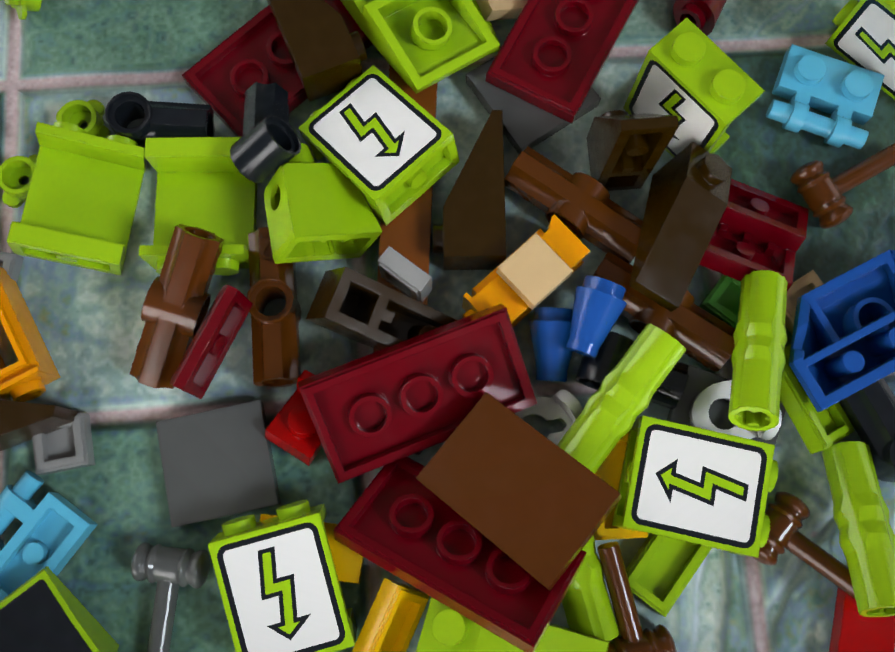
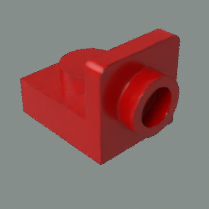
M304 370L298 377L296 391L265 429V438L309 466L323 446L298 387L299 381L314 376L313 373Z

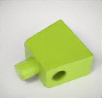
M301 143L299 154L289 162L279 166L264 190L265 210L275 264L360 258L382 233V229L361 190L332 163H315L310 147L305 143Z

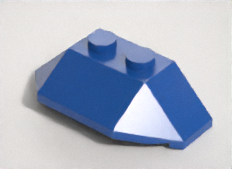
M890 249L797 298L789 366L817 412L825 410L895 372V250Z

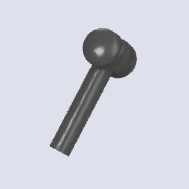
M147 542L140 544L135 550L131 562L132 577L136 581L147 579L150 583L157 582L146 652L170 651L179 585L186 587L189 584L196 589L204 585L208 578L211 564L209 553L206 550L195 552L192 548L166 547L161 544H156L153 547Z

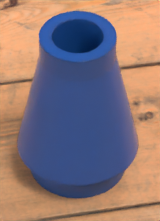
M585 276L582 286H576L570 334L566 349L596 359L601 345L627 305L623 301L626 292L623 286L597 276Z
M555 307L534 308V320H529L536 364V380L567 382V372L573 351L565 347L569 339L573 309Z

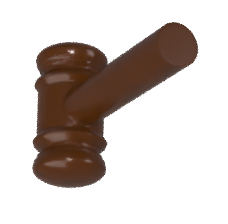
M895 143L832 178L830 177V172L823 170L824 165L821 160L808 162L792 174L790 178L791 183L798 186L797 193L802 195L813 212V217L819 218V225L822 229H829L843 223L853 213V207L845 203L846 197L842 194L895 165Z
M783 491L777 492L774 499L775 502L769 503L768 509L765 511V514L770 519V533L767 543L764 547L760 548L758 558H753L760 563L773 566L778 561V554L785 553L786 548L855 599L848 567L797 531L803 526L802 520L810 516V510L807 505L793 494Z
M608 542L599 545L597 550L621 634L620 638L616 637L609 643L607 652H677L673 637L664 625L659 624L652 631L648 628L642 631L619 543Z

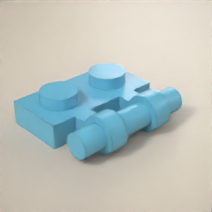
M792 44L784 55L772 91L773 95L790 100L789 104L773 99L767 110L766 118L783 123V129L794 133L804 130L824 137V143L838 148L844 144L860 150L868 138L869 131L852 126V122L864 125L872 118L885 75ZM811 107L831 114V116L829 118L809 111V109Z
M29 470L24 472L14 486L7 485L0 493V601L46 566L58 576L98 525L58 492H48L38 505L35 504L32 497L44 484V480ZM17 518L23 524L5 545L1 535Z

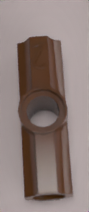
M529 146L524 151H521L504 178L505 186L545 212V217L549 223L551 217L555 214L579 239L584 238L605 253L609 251L630 264L636 256L643 221L610 200L608 190L595 178L581 172H575L572 175Z
M183 224L175 226L161 274L151 284L141 311V320L145 321V326L137 345L136 355L130 371V375L134 376L138 383L152 388L173 389L175 387L169 384L171 378L187 351L192 338H194L208 313L211 294L207 292L224 239L216 236L215 233Z
M261 227L255 232L248 233L250 289L247 292L246 298L253 303L249 311L252 328L253 383L256 386L272 388L287 387L296 384L301 374L299 322L302 311L297 300L296 262L275 264L272 256L268 227ZM277 298L286 300V306L279 314L274 316L263 315L265 306L271 300Z
M608 251L593 276L610 280L626 289L623 301L627 305L621 315L629 319L628 323L631 328L640 334L647 323H651L679 341L686 348L685 354L714 372L721 370L732 356L735 346L733 337L735 328L694 304L695 299L688 290L679 308L673 312L665 309L629 286L633 265L628 264Z

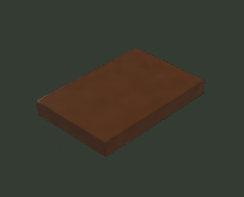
M487 392L416 477L418 481L549 591L622 498L621 493Z

